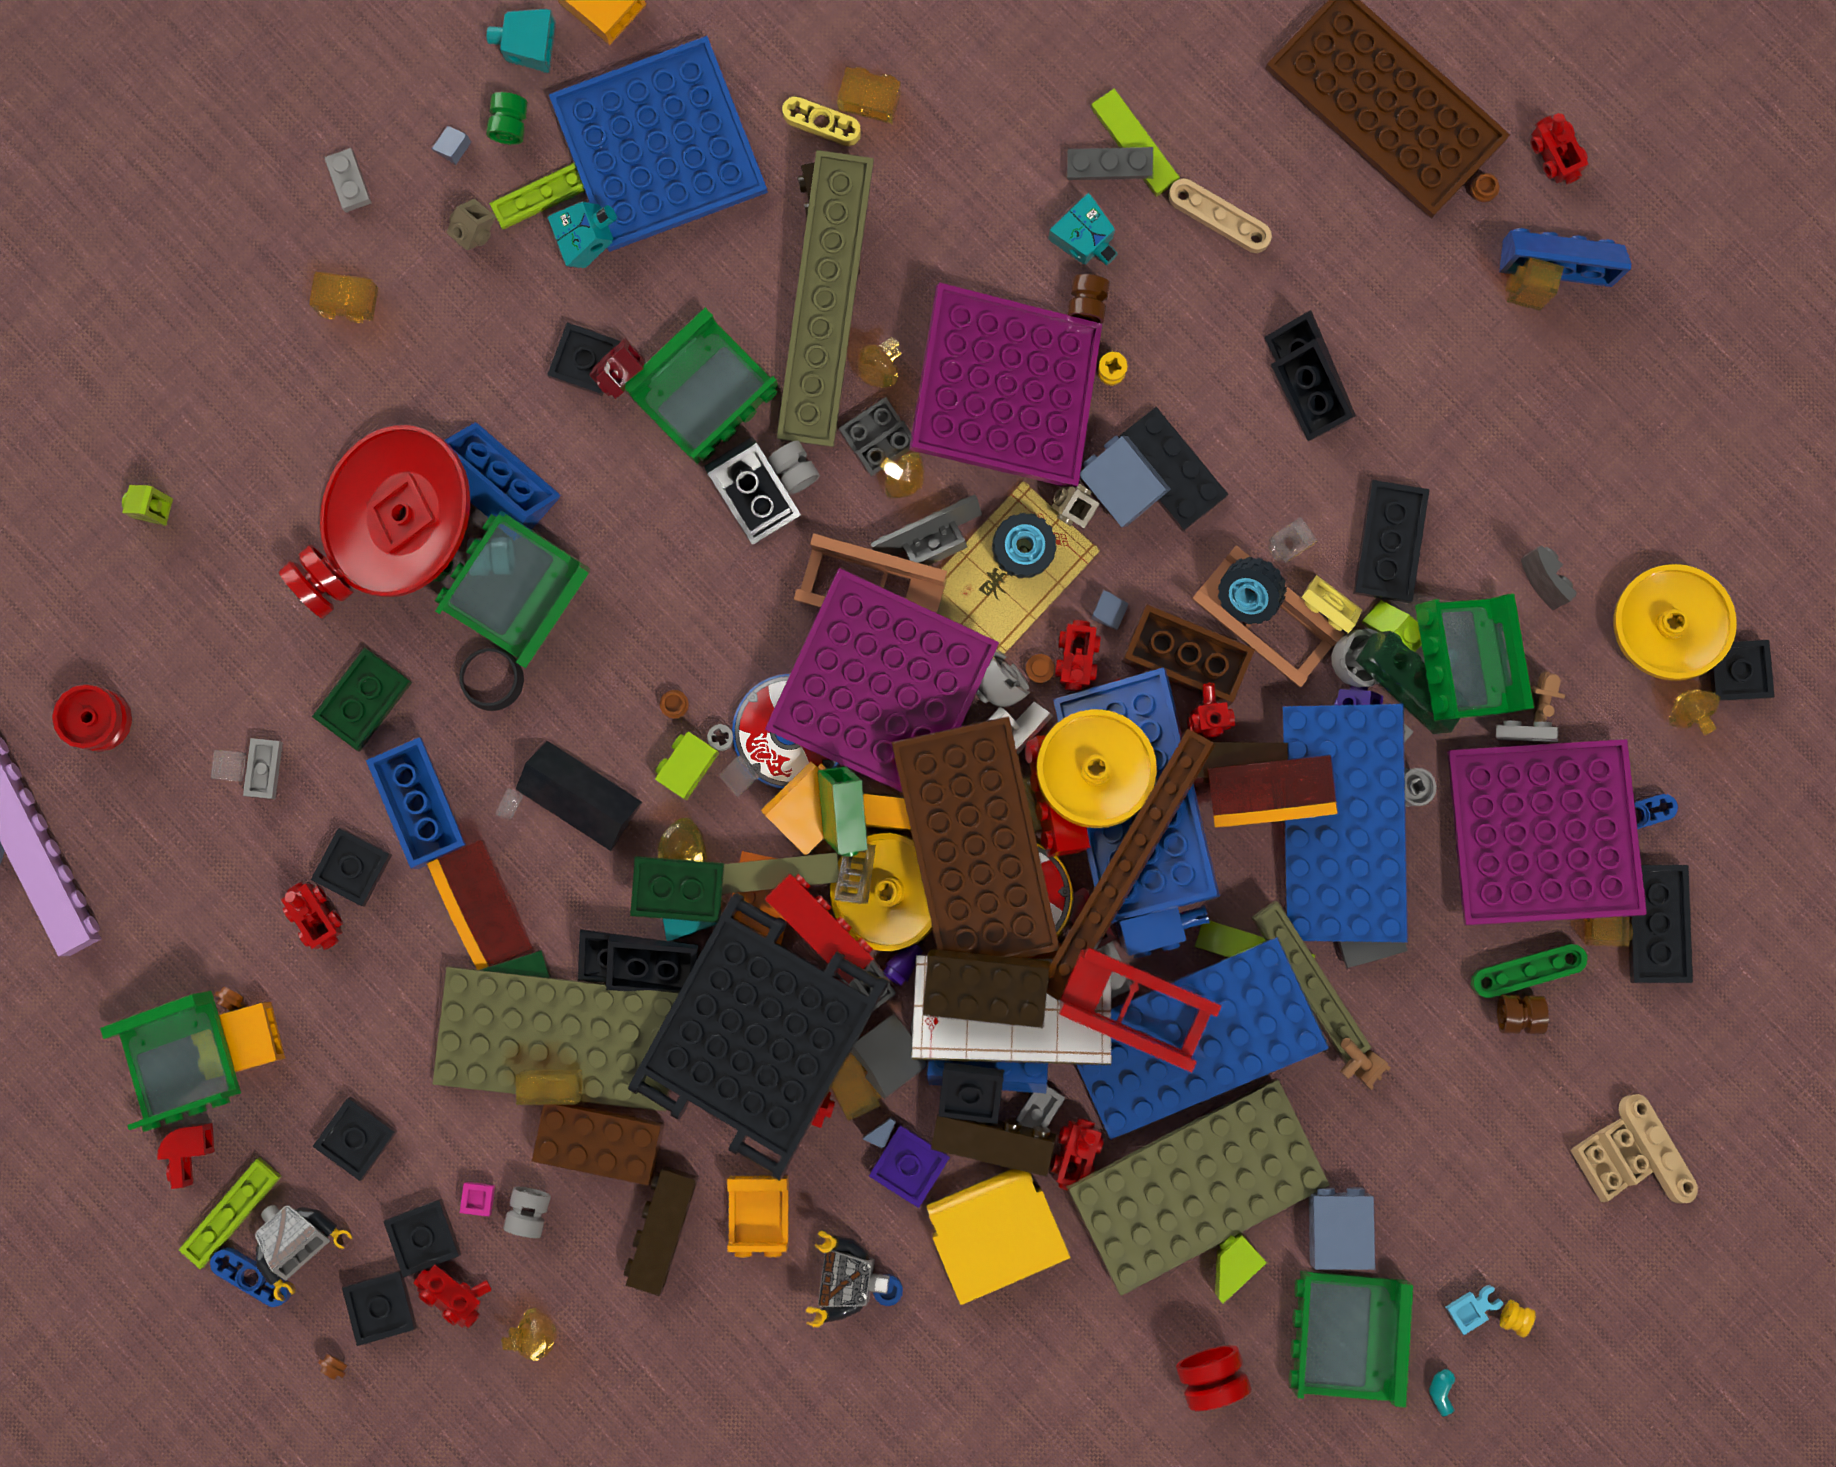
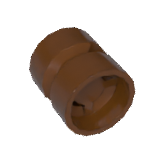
M1080 274L1074 276L1071 294L1075 298L1070 300L1068 315L1102 324L1106 305L1103 301L1107 300L1110 282L1097 275Z
M1500 995L1497 1002V1024L1501 1033L1519 1034L1522 1029H1524L1526 1034L1546 1033L1549 1011L1544 996H1525L1521 1000L1517 995Z

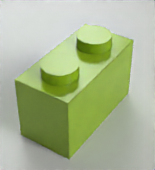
M689 731L685 736L683 734L678 736L672 745L674 752L670 758H664L655 770L658 774L655 780L685 800H688L719 755L717 750Z

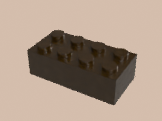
M930 949L927 958L922 1016L1044 1028L1050 961Z

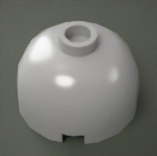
M1372 629L1353 630L1342 636L1335 644L1331 655L1335 674L1344 683L1354 687H1371L1383 682L1389 674L1392 664V657H1388L1386 647H1389L1386 639L1379 632Z
M997 649L976 694L984 703L990 701L995 706H1012L1030 693L1027 691L1029 685L1014 664L1010 666L1003 661L1007 656Z

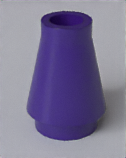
M916 944L901 949L884 964L886 968L883 970V974L899 986L904 981L908 982L916 966L917 955L920 956L923 950Z

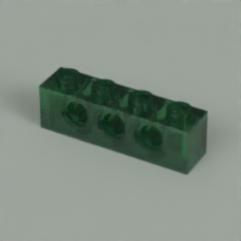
M1391 630L1373 633L1355 661L1396 700L1404 704V707L1432 734L1452 733L1460 718L1434 721L1426 668L1421 656L1410 650L1402 642V638ZM1455 690L1458 708L1468 707V704L1460 698V694Z

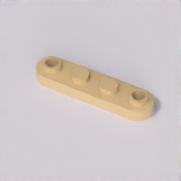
M1179 179L1172 184L1169 191V201L1174 208L1249 252L1260 253L1268 247L1272 233L1270 228L1263 222L1189 179ZM1184 193L1187 195L1188 198L1186 200H1181L1178 197V194ZM1258 236L1260 238V242L1254 243L1251 240V237Z
M1639 1094L1625 1096L1619 1103V1114L1628 1130L1633 1134V1138L1643 1156L1648 1159L1649 1166L1666 1195L1674 1203L1692 1202L1697 1196V1183L1651 1104L1644 1096Z

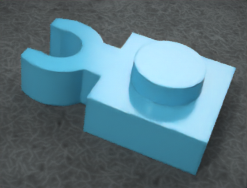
M1484 1286L1477 1298H1475L1472 1292H1468L1445 1307L1461 1334L1465 1335L1489 1320L1485 1311L1488 1309L1498 1310L1503 1306L1504 1303L1499 1298L1494 1302H1488V1295L1495 1291L1493 1286Z

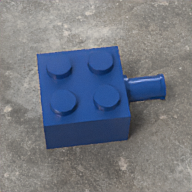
M1205 905L1179 912L1177 907L1119 920L1118 923H1115L1120 945L1127 955H1133L1134 958H1142L1150 955L1153 949L1162 947V950L1165 951L1178 948L1180 946L1179 942L1187 941L1184 929L1208 924L1209 917L1206 916L1208 913Z

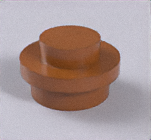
M1480 174L1471 182L1470 192L1477 201L1490 202L1499 193V182L1491 174Z
M1036 654L1027 661L1026 674L1033 682H1047L1054 674V663L1047 655Z
M679 690L667 691L660 699V709L668 718H681L688 711V698Z
M224 986L220 992L216 991L214 996L219 998L216 1002L219 1006L230 1012L234 1008H242L241 1002L244 997Z
M326 1354L323 1360L320 1359L318 1361V1364L322 1366L320 1372L327 1377L335 1380L337 1376L344 1378L346 1375L344 1371L348 1365L332 1355Z

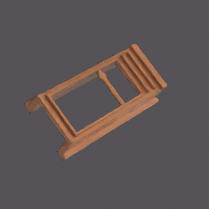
M813 533L810 543L812 552L801 589L796 590L794 601L821 608L825 596L814 594L812 591L823 555L884 572L880 587L883 589L888 573L910 579L905 599L935 613L938 612L946 585V570Z
M1236 545L1193 596L1192 600L1249 647L1254 648L1256 653L1301 688L1307 681L1308 675L1332 646L1345 634L1331 626L1328 620L1320 613L1310 610L1305 605V601L1287 587V592L1284 595L1286 597L1280 607L1321 640L1298 670L1248 630L1251 624L1242 625L1221 606V600L1218 598L1220 580L1233 563L1235 564L1241 558L1246 559L1250 557Z

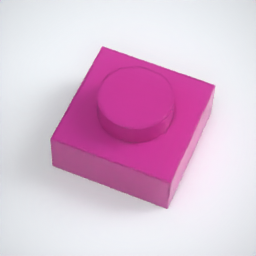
M465 1182L463 1184L460 1213L491 1216L495 1185Z

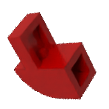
M213 1123L194 1124L176 1129L169 1133L161 1142L157 1153V1160L169 1159L166 1176L167 1180L171 1182V1189L184 1188L193 1184V1156H203L215 1152Z

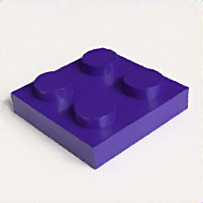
M899 1125L870 1172L869 1177L919 1208L950 1156L944 1152L931 1150L932 1144L904 1126Z

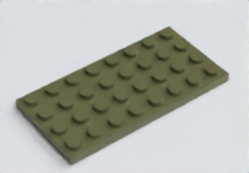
M451 966L446 967L432 1085L667 1111V1109L642 1094H634L629 1091L628 1087L679 993L653 990L614 991L606 990V984ZM646 1077L645 1083L669 1097L670 1089L652 1078Z
M1274 1078L1067 1186V1189L1118 1293L1122 1296L1226 1241L1231 1235L1235 1236L1317 1192V1188H1326L1329 1186V1183L1279 1079Z

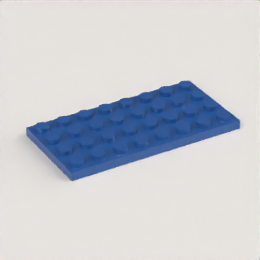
M1164 667L1053 699L1058 722L1071 714L1092 709L1112 711L1134 722L1145 733L1153 747L1157 764L1155 784L1182 740L1172 691ZM1192 784L1111 924L1118 923L1119 920L1220 897L1194 784ZM1140 810L1130 819L1115 826L1105 828L1087 827L1091 847L1087 849V855L1094 887L1098 884Z
M1404 704L1284 706L1283 738L1284 743H1288V778H1284L1285 808L1336 802L1337 814L1285 820L1287 917L1303 941L1408 942Z
M1275 937L1171 982L1222 1006L1217 1017L1210 1015L1192 1057L1197 1061L1193 1072H1189L1111 1038V1063H1075L1111 1140L1327 1050L1329 1045L1279 938ZM1153 990L1131 1000L1121 1023L1181 1049L1198 1009ZM1124 1003L1111 1008V1019L1117 1021Z

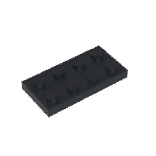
M1157 407L1118 436L1119 438L1128 436L1170 487L1171 490L1161 497L1158 502L1182 532L1229 495Z
M1378 480L1370 482L1353 594L1404 603L1413 602L1430 489Z
M1641 865L1647 915L1628 917L1630 983H1693L1689 865Z

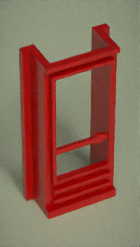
M1088 947L1087 950L1082 949L1058 1002L1061 1008L1058 1014L1189 1072H1193L1197 1063L1192 1057L1210 1015L1217 1017L1222 1006ZM1112 972L1134 981L1129 986L1130 992L1117 1021L1095 1012ZM1139 983L1198 1009L1181 1049L1121 1023L1134 993L1139 989Z

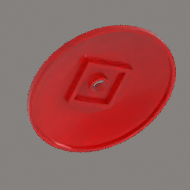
M395 425L385 427L368 434L353 445L341 458L330 476L323 495L320 513V531L323 547L327 558L342 573V579L353 588L370 595L397 597L413 593L438 577L457 553L468 525L470 489L463 464L456 452L446 441L436 434L416 426ZM405 507L406 515L404 519L400 521V510Z

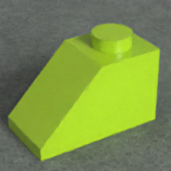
M129 485L128 492L124 494L122 499V513L133 519L166 526L173 498L152 486Z
M1382 600L1361 621L1368 629L1379 632L1386 639L1389 647L1404 660L1411 657L1422 645L1418 622L1409 614Z
M1240 1233L1235 1236L1231 1235L1226 1241L1220 1243L1219 1246L1221 1248L1216 1251L1215 1295L1223 1304L1267 1263Z

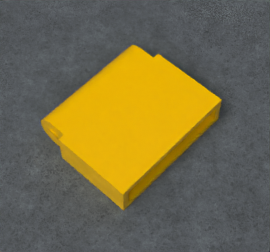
M1010 1169L926 1205L929 1218L936 1230L932 1234L933 1241L960 1305L1071 1258L1041 1187L1035 1189L1032 1183L1034 1181L1029 1172Z

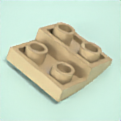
M1622 1118L1591 1135L1570 1150L1601 1202L1610 1201L1626 1187L1637 1185L1653 1172L1649 1166L1648 1159L1643 1156L1633 1138V1134L1628 1130Z

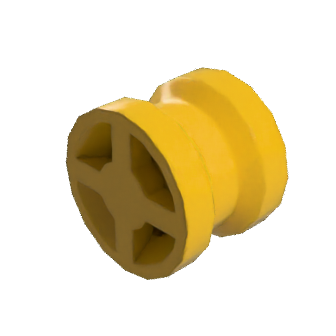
M1109 352L1101 358L1097 370L1098 378L1101 382L1113 386L1119 384L1124 379L1128 367L1125 357L1118 352Z
M1511 1299L1502 1310L1499 1325L1505 1330H1515L1518 1336L1524 1338L1533 1327L1536 1315L1535 1310L1529 1307L1522 1308L1518 1302Z

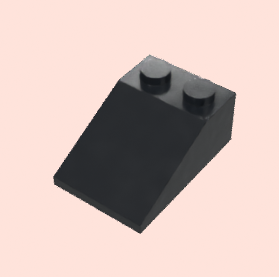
M753 436L704 466L707 474L752 545L801 516Z

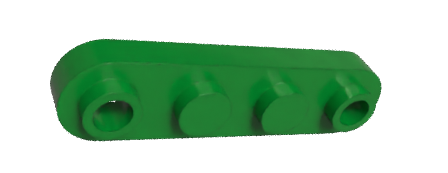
M1561 945L1481 968L1472 975L1471 987L1480 997H1496L1579 973L1586 967L1588 957L1585 950L1579 945ZM1568 953L1573 956L1571 964H1568L1565 960ZM1484 977H1487L1490 982L1487 988H1483L1481 985V980Z

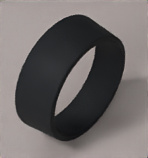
M486 648L472 653L462 664L459 674L460 686L466 698L474 706L487 711L501 710L514 703L524 685L523 669L516 663L517 659L511 653L497 648ZM488 651L497 652L506 657L513 667V686L510 692L497 702L482 703L476 701L465 690V670L471 660L479 654Z

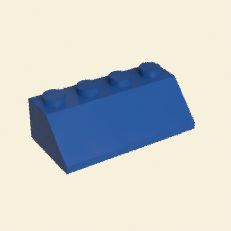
M1518 228L1511 230L1503 239L1499 272L1613 287L1631 270L1632 263L1626 246L1616 244L1613 240L1590 241L1584 236L1567 238L1559 237V234L1554 232L1536 234L1530 233L1528 229Z
M477 422L444 440L456 452L466 471L470 489V502L488 518L491 514L497 517L499 512L503 511L532 530L559 500L561 495ZM503 524L498 525L513 540L521 537V535Z
M422 737L366 760L410 868L421 869L428 866L427 863L436 859L438 861L444 859L466 845Z

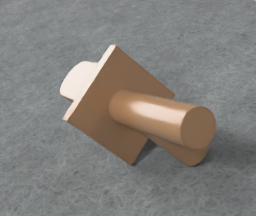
M1543 672L1538 678L1537 687L1530 686L1532 692L1540 694L1534 722H1546L1547 717H1551L1554 714L1555 709L1550 705L1552 696L1565 698V694L1558 692L1561 683L1558 675Z
M1345 1038L1341 1041V1047L1349 1054L1351 1059L1340 1070V1073L1347 1079L1354 1074L1367 1088L1372 1090L1374 1088L1372 1084L1376 1080L1380 1081L1382 1079L1381 1075L1385 1070L1389 1071L1391 1069L1388 1063L1370 1049L1364 1054L1350 1038Z

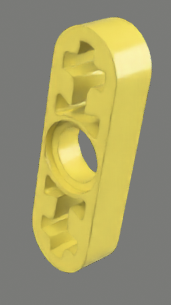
M790 97L783 104L784 120L793 127L844 146L856 144L861 137L860 124L851 116L800 97ZM796 106L800 107L802 114L797 113L795 117H792L789 109L794 110ZM805 115H807V116L809 115V122H808V123H806V117H805ZM819 115H825L830 119L828 126L819 128L815 126L814 119ZM835 120H837L839 128L835 127V132L833 133L832 131L835 126ZM852 126L854 134L849 133L848 136H844L842 129Z

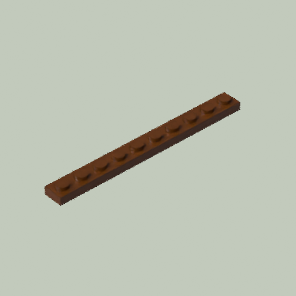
M1187 729L1051 962L1047 994L1054 999L1060 1000L1081 950H1087L1088 947L1094 950L1097 949L1216 744L1192 730Z

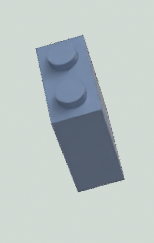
M1116 435L1103 446L1106 450L1097 457L1094 454L1082 464L1084 469L1080 472V477L1119 525L1126 527L1171 489L1128 436L1119 438Z
M1350 1187L1347 1188V1193H1335V1188H1317V1193L1309 1196L1310 1265L1314 1269L1375 1270L1374 1196L1365 1193V1188Z

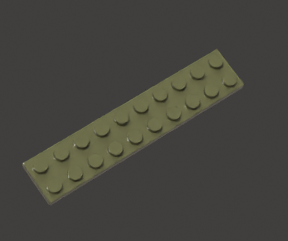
M816 150L777 432L778 440L792 442L799 440L800 443L834 447L874 158Z

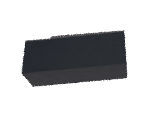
M1312 310L1307 311L1264 337L1276 361L1271 366L1307 441L1330 432L1356 417Z
M546 741L525 763L516 786L517 791L610 851H612L643 803L549 741Z
M580 929L578 981L606 983V990L614 991L653 990L679 993L698 959V945Z

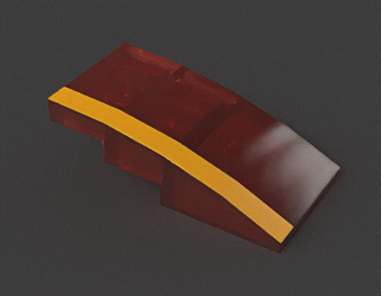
M1331 755L1208 769L1215 828L1338 814Z
M479 840L427 863L447 911L476 969L488 968L533 948L512 896L508 894L498 868L494 867L484 840Z

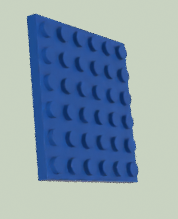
M708 36L549 94L590 203L599 204L602 208L608 205L616 213V221L608 225L613 236V242L607 247L609 252L768 193Z

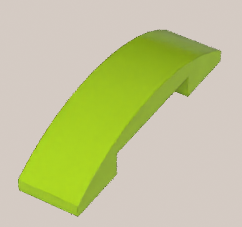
M1209 921L1208 924L1200 926L1194 947L1221 956L1231 957L1264 943L1266 940L1264 937Z

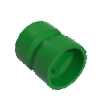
M507 92L492 94L489 109L492 116L489 117L487 124V137L502 144H521L525 132L522 121L527 116L528 101L519 95Z

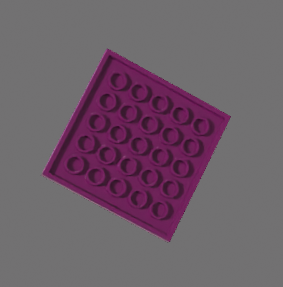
M939 282L935 290L909 450L1064 487L1070 485L1073 487L1078 486L1102 324Z
M838 568L765 730L902 792L892 742L961 727L999 642Z
M1627 739L1449 750L1447 752L1464 926L1647 915Z

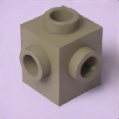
M472 199L457 206L452 212L446 233L467 251L478 245L483 246L491 236L490 229L496 216L476 199Z
M1078 484L1076 487L1070 485L1059 488L1054 495V503L1051 507L1059 512L1057 516L1059 520L1069 526H1072L1075 522L1085 528L1100 503L1090 497L1091 490Z

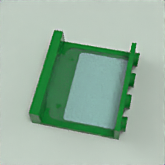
M705 307L645 363L639 373L626 382L625 392L697 465L701 460L703 462L709 460L716 451L714 448L721 441L725 443L730 440L736 433L735 428L742 421L744 423L750 421L757 413L756 408L762 402H770L778 392L776 389L779 386L777 379L774 376L770 378L715 322L714 316Z
M500 511L497 517L493 514L490 515L482 529L487 531L481 541L475 538L466 553L471 556L467 563L464 565L459 562L450 576L455 580L450 589L444 586L435 599V602L439 603L435 612L440 614L443 610L517 657L516 663L526 669L588 576L591 568L505 512Z
M1505 594L1491 599L1440 602L1439 599H1434L1415 605L1434 721L1514 713L1534 708L1515 594Z
M212 990L185 996L100 1028L103 1039L120 1036L143 1117L140 1121L128 1124L129 1130L142 1127L143 1132L161 1127L160 1121L165 1120L166 1124H170L184 1119L183 1113L188 1112L189 1116L206 1112V1105L211 1104L212 1108L229 1104L231 1103L229 1097L241 1093Z
M1300 1271V1279L1295 1280L1294 1286L1295 1297H1299L1298 1309L1293 1310L1292 1317L1293 1327L1297 1328L1296 1340L1292 1339L1290 1348L1291 1358H1295L1294 1370L1289 1371V1388L1293 1389V1393L1300 1399H1304V1394L1389 1401L1394 1407L1406 1408L1413 1284L1402 1279Z

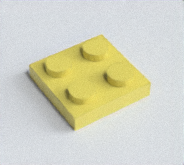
M1318 575L1309 583L1301 597L1305 600L1304 603L1310 610L1315 613L1321 612L1329 618L1328 622L1331 626L1339 631L1344 630L1347 633L1356 625L1362 612L1360 607Z

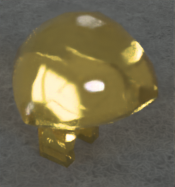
M890 337L879 346L869 344L860 350L857 366L858 374L864 383L873 387H891L895 385L898 373L893 362L901 356V352L897 349L900 346L897 340Z
M919 452L902 456L898 463L885 457L880 464V467L889 474L885 480L887 498L908 497L922 488L924 483V465Z
M1692 689L1682 692L1672 706L1669 724L1673 727L1688 729L1696 722L1703 735L1706 736L1717 729L1709 716L1717 712L1721 696L1706 690Z
M680 818L664 831L659 841L658 858L695 861L707 859L702 835L698 826L691 818Z
M530 1308L524 1313L518 1328H510L508 1330L509 1337H503L501 1343L503 1350L517 1351L523 1358L538 1361L547 1356L552 1350L557 1338V1329L553 1321L541 1310Z

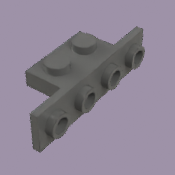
M974 494L940 511H935L919 521L909 523L904 528L871 542L872 549L892 556L905 551L910 561L928 566L967 548L966 541L958 526L982 515L978 499Z

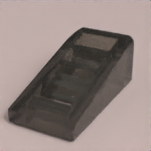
M867 844L868 850L859 851L866 853L865 859L843 856L834 900L868 904L876 845ZM851 863L862 864L863 869H851ZM850 875L861 876L860 882L850 881ZM848 887L858 888L857 894L849 893Z

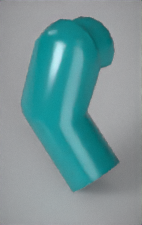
M1448 1369L1437 1372L1429 1387V1394L1442 1417L1453 1413L1455 1410L1448 1398L1452 1384L1455 1383V1375Z

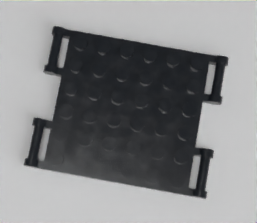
M736 892L728 902L630 1082L628 1090L634 1094L640 1093L671 1112L670 1115L677 1120L683 1116L690 1101L738 1130L728 1151L735 1155L738 1153L771 1172V1177L780 1181L785 1175L792 1158L880 997L885 992L889 980L882 976L878 978L845 959L846 956L839 951L834 954L826 970L812 964L776 943L779 936L783 933L787 921L780 917L776 919L744 901V897ZM740 911L770 929L768 935L764 936L733 918L735 913ZM840 969L873 988L868 996L835 977V974ZM646 1077L652 1078L680 1095L678 1100H673L645 1083ZM748 1136L781 1156L779 1162L774 1161L746 1144V1137Z

